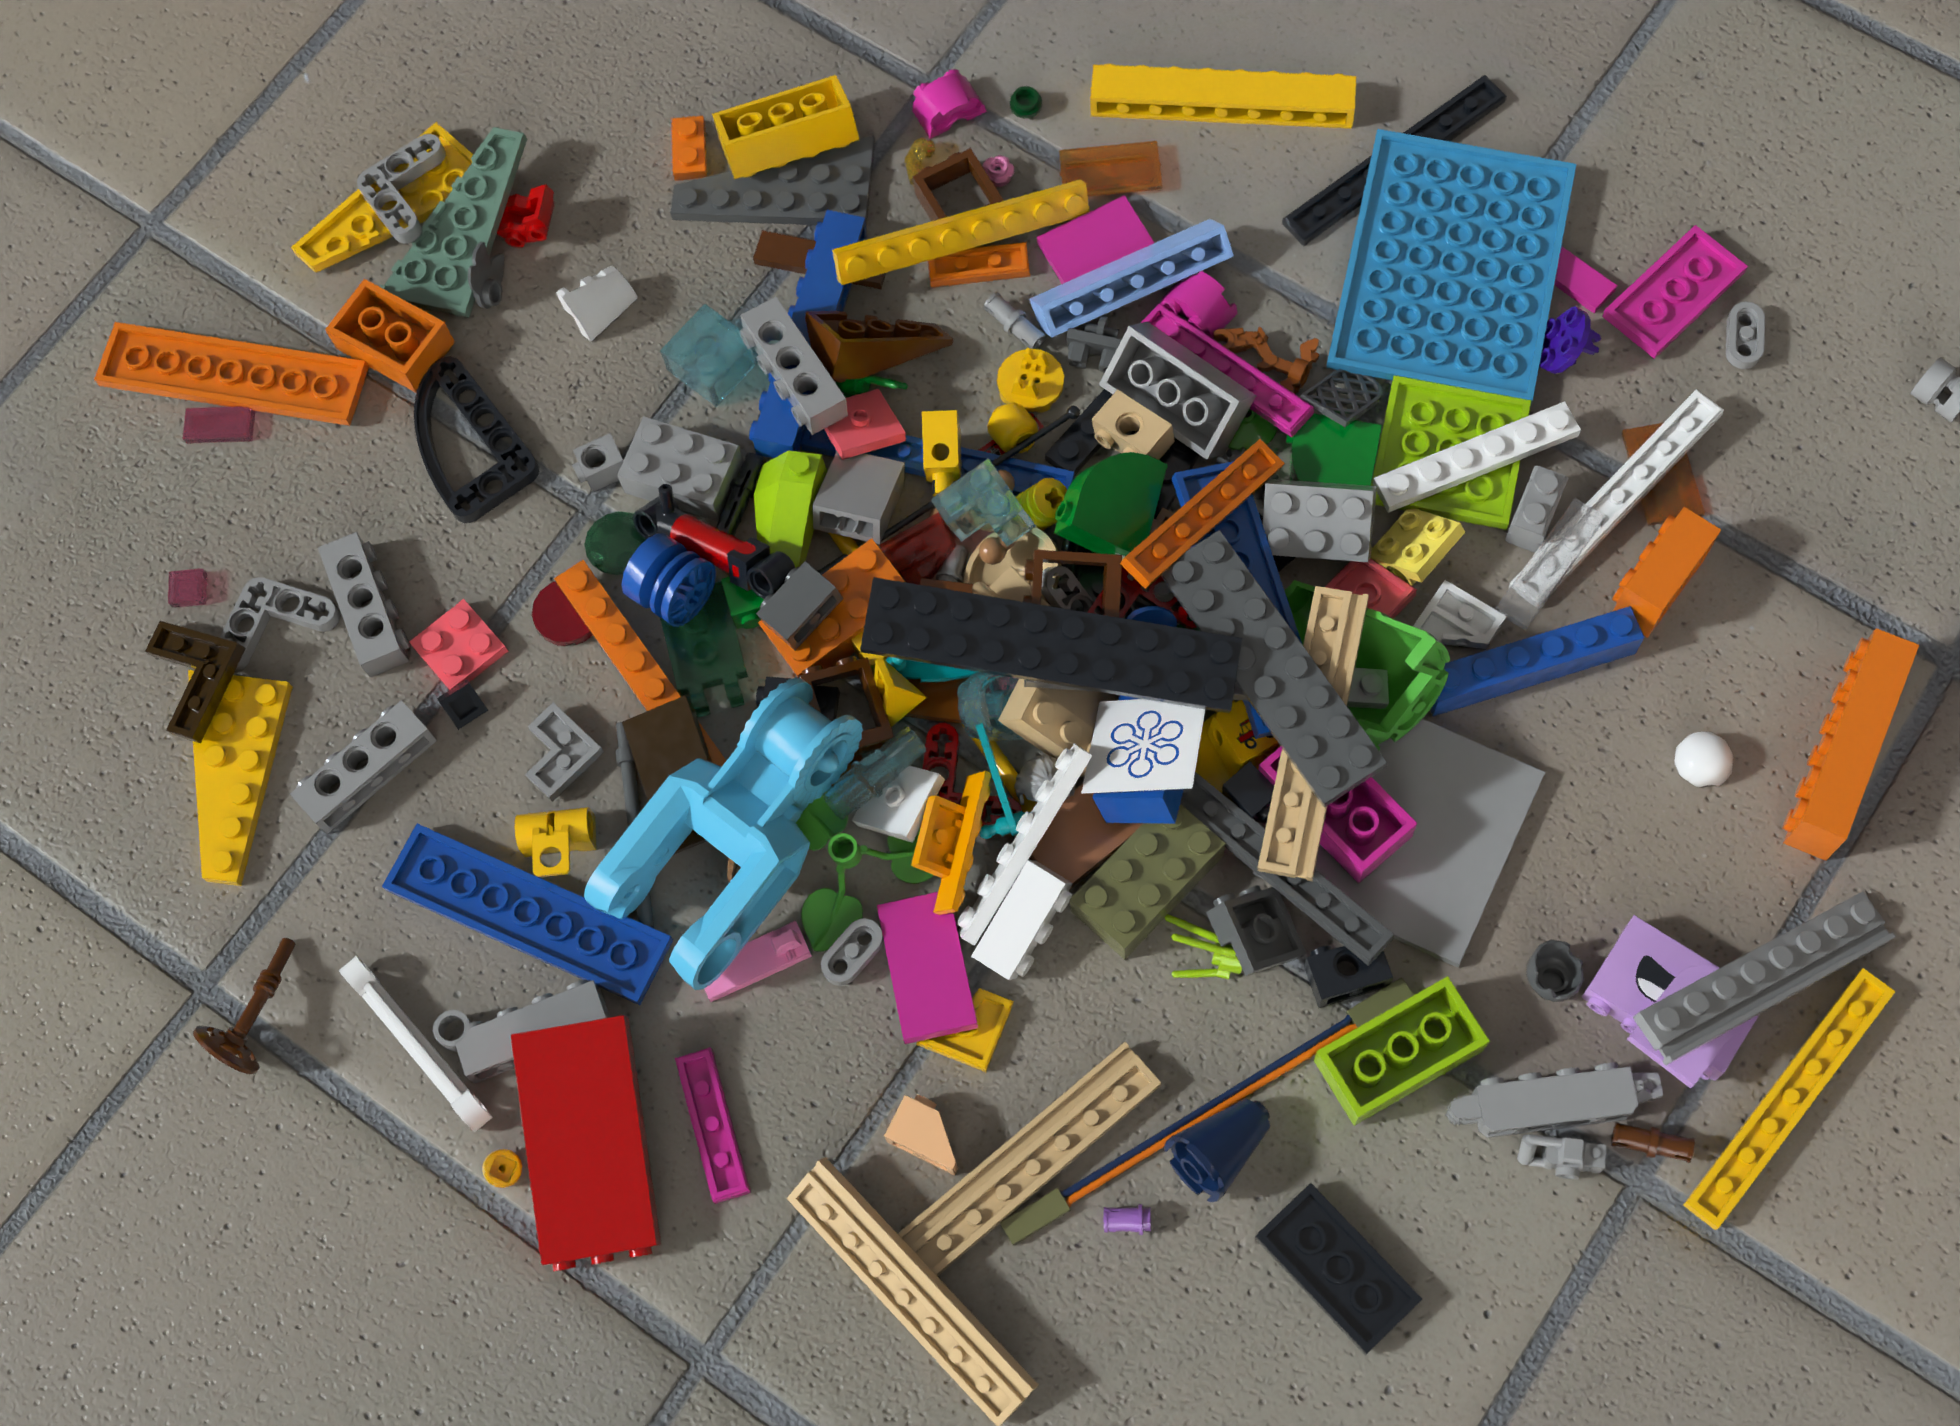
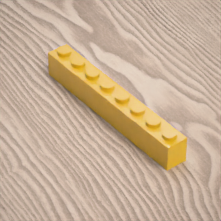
M1111 63L1104 65L1093 64L1090 95L1091 117L1352 129L1355 112L1356 76H1346L1344 74L1322 75L1309 72L1280 73L1278 71L1255 72L1243 69L1232 71L1214 70L1212 68L1187 69L1177 66L1164 68L1146 65L1119 66Z

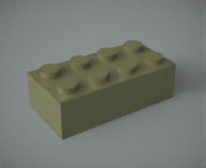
M1180 804L1175 824L1143 823L1070 898V910L1125 960L1159 925L1165 916L1224 856L1226 843Z

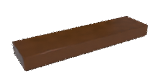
M762 230L753 256L754 264L806 274V256L809 249L814 250L816 241ZM886 273L855 281L852 284L882 289Z

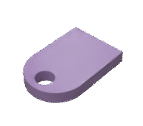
M1695 965L1681 971L1656 1002L1719 968L1711 965ZM1638 1025L1627 1040L1689 1088H1692L1739 1026L1667 1066L1663 1063L1665 1059L1659 1050H1654Z

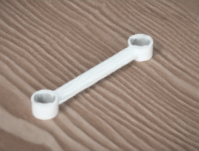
M357 955L344 965L339 972L366 1001L450 1102L451 1107L473 1132L479 1130L492 1118L486 1107L440 1056L380 984V981Z

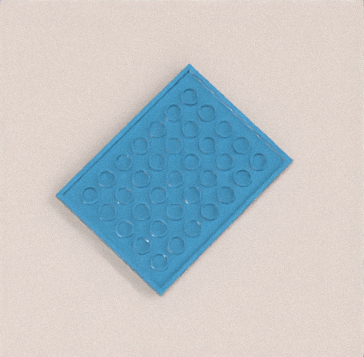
M1377 129L1326 368L1342 369L1349 373L1386 380H1393L1394 375L1531 400L1532 404L1576 164Z

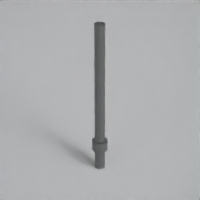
M618 722L616 729L619 749L615 752L617 766L621 767L627 825L629 827L641 811L636 764L623 724ZM649 892L644 901L637 907L638 920L640 923L654 928Z

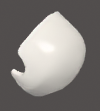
M1696 732L1688 735L1676 747L1674 763L1679 775L1696 787L1715 785L1718 787L1732 773L1733 753L1727 742L1716 734Z

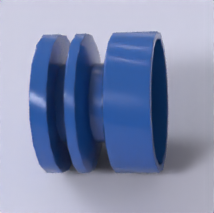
M657 533L647 538L636 549L625 568L621 585L623 593L628 598L644 608H651L655 615L663 618L672 626H682L691 621L707 602L714 587L716 570L715 566L705 558H701L693 551H687L681 543L665 533Z

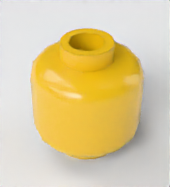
M1007 403L993 411L987 424V430L991 438L1006 453L1038 432V424L1022 405ZM1034 443L1027 446L1018 453H1024L1028 451L1034 445Z

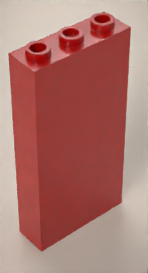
M621 1015L511 1034L541 1266L552 1264L553 1271L576 1268V1259L587 1257L591 1258V1265L615 1261L614 1253L629 1250L630 1258L653 1254L652 1246L661 1245V1237L629 1018Z

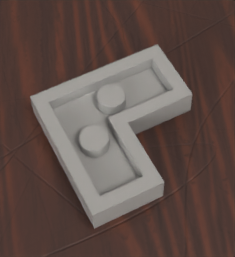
M553 702L528 726L529 730L550 751L525 775L553 802L604 751Z

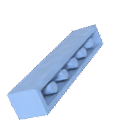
M1208 219L1034 296L1029 300L1040 330L1052 338L1068 331L1069 328H1075L1232 258L1234 255L1224 225Z

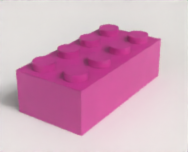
M1281 746L1259 764V771L1273 786L1275 785L1282 751ZM1371 777L1327 806L1320 844L1359 884L1413 837L1417 822Z

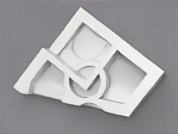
M613 266L601 270L595 276L581 279V286L571 292L565 287L556 292L564 310L574 317L581 334L590 342L638 298L628 281Z

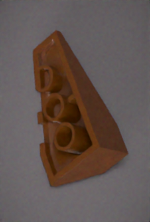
M806 311L805 315L811 348L835 382H845L846 379H861L951 346L954 341L949 334L933 323L897 319L895 325H892L886 321L878 320L876 316L865 315L864 321L847 319V313L840 311Z

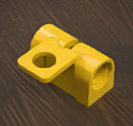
M589 807L519 814L515 817L514 828L518 849L525 857H532L533 873L536 877L566 875L570 872V851L596 850L595 815ZM561 852V860L556 866L546 867L542 864V854Z

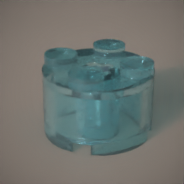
M976 672L966 682L960 684L957 691L959 698L958 711L968 736L980 740L976 725L983 723L989 741L1023 739L998 721L1019 678Z

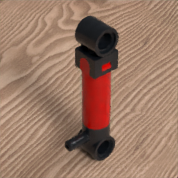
M662 484L658 488L659 496L636 510L633 514L634 526L645 539L657 533H665L681 543L687 551L697 553L715 567L729 573L731 583L747 591L752 589L756 595L763 599L772 593L775 594L784 584L788 573L795 568L793 561L785 553L775 551L770 554V546L753 537L744 542L680 510L674 501L673 489L669 484Z

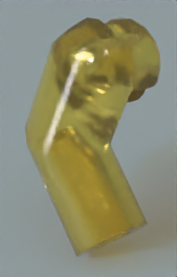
M924 137L918 138L913 142L904 159L909 182L913 186L912 176L918 174L923 169L921 163L924 157L931 158L932 154L935 153L934 142L926 140Z

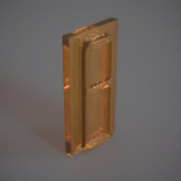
M1157 141L1059 150L1062 184L1081 179L1086 183L1088 196L1162 189L1161 163L1159 161Z
M1663 423L1622 430L1621 434L1628 458ZM1687 453L1641 500L1648 526L1664 523L1670 514L1677 517L1683 507L1688 508L1700 517L1704 516L1705 511Z

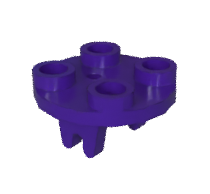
M1573 306L1557 319L1551 318L1547 321L1539 367L1557 374L1576 364V359L1580 356L1581 352L1591 355L1599 352V348L1593 343L1600 341L1601 336L1591 329V319L1587 312Z

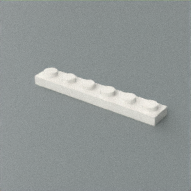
M1564 401L1377 476L1373 480V485L1377 486L1376 491L1389 513L1579 436L1581 429Z
M1073 744L1070 750L1065 748L1055 763V767L1058 769L1051 781L1045 780L1036 794L1035 799L1038 802L1031 813L1026 811L1016 826V831L1019 833L1012 844L1006 843L1001 849L996 860L999 863L992 876L987 874L980 883L977 894L980 896L973 907L967 906L962 912L957 923L960 926L958 932L961 938L975 946L1090 761L1092 755L1083 748Z

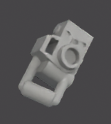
M1526 1134L1522 1137L1517 1160L1523 1165L1546 1169L1554 1168L1556 1169L1555 1176L1559 1178L1579 1179L1580 1172L1582 1171L1599 1174L1605 1169L1606 1145L1586 1143L1584 1140L1574 1138H1555ZM1537 1145L1542 1146L1541 1157L1534 1156Z

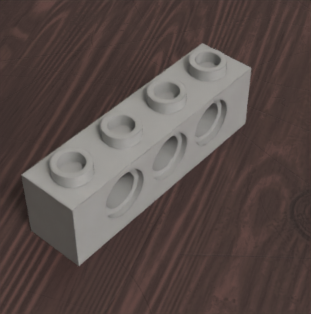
M777 297L740 315L743 329L739 333L748 349H755L758 354L756 358L759 366L766 375L771 373L775 379L774 386L782 400L788 398L793 406L791 408L792 414L800 426L806 425L810 433L814 435L848 416L845 396ZM771 340H779L777 343H768ZM789 365H796V366H797L796 368H793V369H786V368H785V367H787V366H789ZM805 391H814L811 395L802 394Z
M355 532L318 547L360 666L371 678L409 662L405 649L410 648V644L403 629H397L394 620L398 619L399 615L391 599L386 600L384 590L388 589V585L381 570H375L373 562L377 561L378 558L371 542L364 543L359 534ZM362 570L357 577L350 578L354 572ZM368 599H372L371 603L368 606L361 607L363 602H365ZM383 628V631L378 636L371 637L375 630Z
M401 700L396 705L386 708L381 713L380 718L369 728L359 731L353 737L352 742L343 750L330 755L326 759L324 766L313 775L303 778L290 795L309 817L328 834L437 740ZM396 736L395 741L391 745L383 747L384 742L389 737ZM368 759V763L363 769L356 770V766L360 761ZM340 783V787L336 792L328 794L329 788L333 784Z

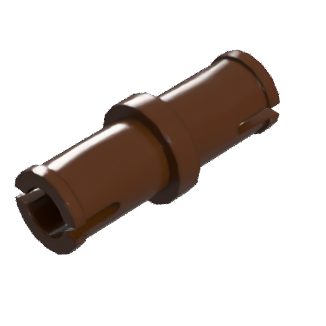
M1615 1122L1611 1139L1612 1147L1617 1146L1645 1152L1646 1157L1655 1158V1155L1686 1161L1687 1163H1691L1695 1145V1138L1660 1132L1658 1127L1651 1126L1649 1130L1621 1124L1620 1122Z

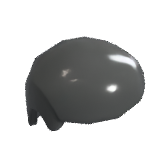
M1549 940L1540 944L1529 958L1526 965V976L1532 989L1543 999L1552 1002H1563L1575 996L1584 982L1583 961L1572 954L1569 943Z

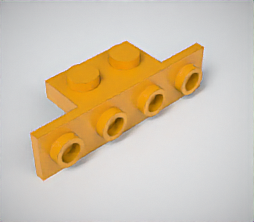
M988 771L967 776L960 805L937 795L928 797L911 866L942 878L933 911L937 915L958 912L959 907L963 903L967 872L971 869L974 860L972 852L975 839L981 831V815L984 804L990 795L989 782L991 773Z

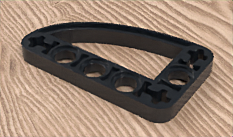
M446 356L433 363L422 377L416 392L414 403L416 439L426 470L444 503L459 522L465 524L472 523L532 483L539 474V466L533 454L457 358ZM450 369L454 372L459 382L454 385L449 376L445 375L444 372ZM440 387L498 461L497 464L456 492L451 488L442 470L432 437V405ZM472 390L476 392V396L471 402L462 403L459 401V397L464 391ZM487 413L494 415V420L490 425L486 427L477 425V420L481 415ZM509 437L513 439L512 445L508 449L497 450L495 448V444L500 438ZM518 456L519 460L523 465H527L528 469L522 472L517 468L513 458ZM490 481H502L503 486L499 492L494 494L486 492V486ZM478 491L484 499L482 502L475 494ZM465 501L472 507L468 511L461 507V504Z

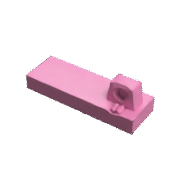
M797 922L789 923L780 929L746 943L721 976L704 988L710 1002L716 1001L812 957Z

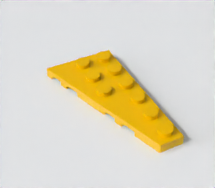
M437 122L420 136L433 134L439 138L446 152L443 162L398 190L417 216L420 224L428 219L440 201L444 202L453 190L451 185L458 176L462 177L471 165V157L474 155ZM399 164L395 167L394 172L401 173L405 171L409 164ZM375 183L370 185L376 194L381 191L380 187ZM358 189L291 248L296 256L317 273L393 236ZM397 201L386 202L382 210L388 211L393 209ZM403 218L398 220L401 227L404 229L408 227Z
M188 670L189 681L194 673V670ZM233 675L201 744L193 741L202 878L207 882L236 886L242 885L293 688L289 682Z

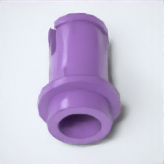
M1138 1204V1208L1104 1207V1232L1132 1231L1143 1235V1231H1151V1209L1143 1208V1204Z

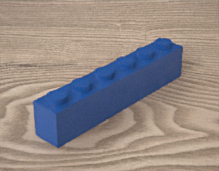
M1631 606L1447 662L1444 667L1449 673L1447 681L1430 711L1434 717L1634 655L1644 640L1643 633Z

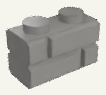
M1534 466L1505 541L1534 553L1539 552L1568 481L1566 475L1541 466Z

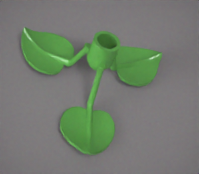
M826 791L822 794L821 798L809 803L796 822L810 842L809 850H820L829 841L828 853L837 864L838 894L829 888L816 890L807 897L802 907V924L814 951H827L851 923L858 919H863L861 902L855 897L844 896L846 891L845 869L855 867L860 862L863 854L883 860H892V872L898 879L906 883L918 884L934 876L911 866L920 829L913 843L888 836L887 844L891 853L868 848L866 845L859 846L853 836L841 833L848 824V809L844 801L832 792Z

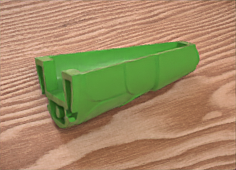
M1294 580L1284 591L1303 645L1315 587ZM1367 608L1355 668L1387 670L1389 704L1385 709L1348 707V709L1380 751L1379 744L1389 738L1394 742L1398 741L1413 729L1432 708L1447 681L1449 673L1444 667L1445 663L1450 661V656L1446 647L1431 633L1391 619V617L1384 613Z

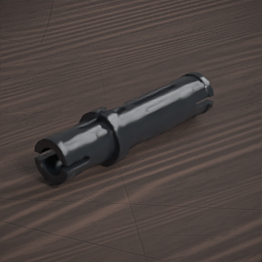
M747 453L737 478H733L730 488L732 490L716 528L732 536L736 534L750 498L754 497L762 464L766 463V460L760 455Z

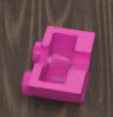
M957 69L947 71L942 77L937 78L931 83L920 84L913 93L916 99L913 102L912 112L929 139L950 130L951 125L959 119L969 121L987 112L968 79L961 75Z
M1203 271L1178 281L1160 302L1178 316L1181 314L1189 319L1187 322L1212 339H1214V331L1224 329L1238 314L1236 304L1232 303L1230 305L1221 293L1225 288Z

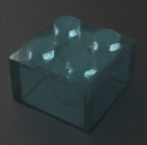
M706 304L660 350L666 369L716 407L758 363L756 358L758 354L754 348L748 349L738 327Z

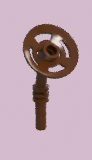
M289 938L281 940L268 968L261 971L253 987L255 993L234 1028L229 1027L225 1032L215 1027L200 1025L193 1031L197 1042L208 1053L237 1071L245 1074H256L260 1068L254 1054L245 1045L248 1041L247 1034L266 1001L273 998L275 991L282 981L280 975L296 945L293 940Z

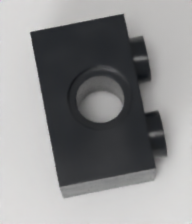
M1330 945L1312 950L1310 956L1306 957L1304 969L1318 1008L1383 989L1390 985L1394 978L1384 950L1368 966L1345 946L1332 949ZM1343 961L1350 962L1356 967L1357 973L1352 976L1343 975L1339 972L1337 964Z

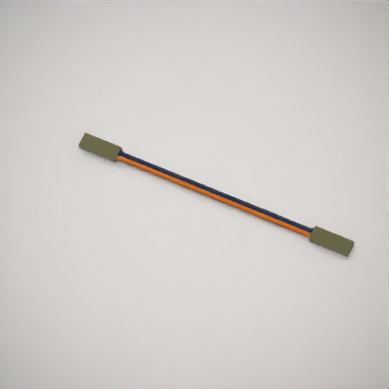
M1401 977L1347 1010V1016L1342 1021L1069 1188L1061 1191L1056 1188L1005 1219L1000 1225L1012 1245L1018 1244L1070 1212V1206L1075 1201L1164 1148L1165 1142L1173 1135L1234 1105L1314 1056L1321 1048L1414 996V994Z

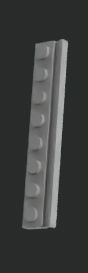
M1862 891L1643 1009L1633 1019L1654 1050H1659L1665 1058L1663 1063L1667 1066L1889 943L1896 936L1893 932L1889 934L1883 925L1886 922Z

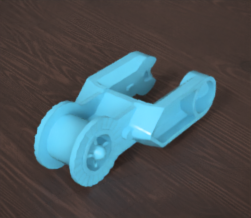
M795 677L779 684L777 689L770 691L768 697L760 702L759 707L752 712L751 719L745 723V729L740 734L737 748L723 766L697 758L669 775L601 861L586 885L584 898L593 908L619 919L627 917L644 901L652 889L656 876L692 830L741 867L705 915L692 924L681 936L669 958V962L677 973L695 990L706 988L721 976L797 879L810 847V842L796 822L809 803L821 798L822 794L829 791L832 784L839 780L840 775L846 771L848 763L853 760L854 753L859 749V742L862 739L861 733L863 732L862 723L852 715H843L833 721L829 720L809 705L813 698V689L802 678Z

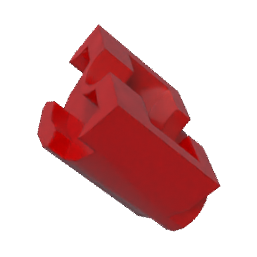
M547 184L530 189L529 197L519 194L509 196L497 235L506 238L505 242L516 248L524 247L525 243L545 241L555 206L553 200L554 191Z

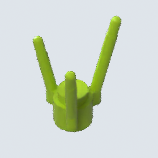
M1170 914L1165 916L1166 921L1216 942L1213 944L1196 938L1173 934L1172 939L1174 941L1213 952L1211 964L1218 966L1217 969L1175 970L1172 972L1174 978L1219 977L1229 980L1231 972L1241 973L1242 967L1231 944L1221 947L1215 933Z

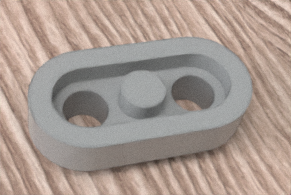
M1752 302L1738 303L1731 309L1727 318L1726 357L1733 366L1740 369H1749L1756 366L1764 352L1765 314L1757 304ZM1739 321H1745L1749 326H1743ZM1738 351H1744L1748 356H1743Z
M866 918L854 921L825 952L821 960V969L825 978L830 983L838 986L851 983L881 950L884 941L880 926L875 921ZM869 935L872 937V940L868 945L859 944L861 936ZM840 962L846 963V971L843 973L835 972L836 964Z

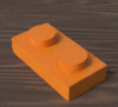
M704 115L671 118L672 164L675 181L707 177L706 123Z

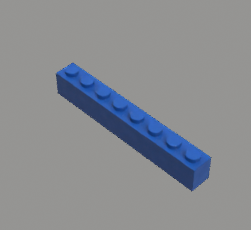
M826 210L823 222H818L814 234L816 244L814 250L809 249L806 256L805 268L807 272L805 277H800L796 289L798 299L796 305H791L788 311L789 316L809 345L810 340L805 321L806 311H844L852 283L845 285L839 283L832 249L866 240L865 217ZM789 365V366H787V367H785V368H786V369H793V368H796L797 366H796V365ZM769 373L768 381L770 385L768 392L763 391L759 401V411L761 413L758 421L754 420L752 422L749 439L753 441L757 455L775 458L788 450L799 452L806 425L800 426L791 411L792 404L788 398L785 400L781 399L774 386L775 379ZM805 391L802 394L811 395L814 391Z

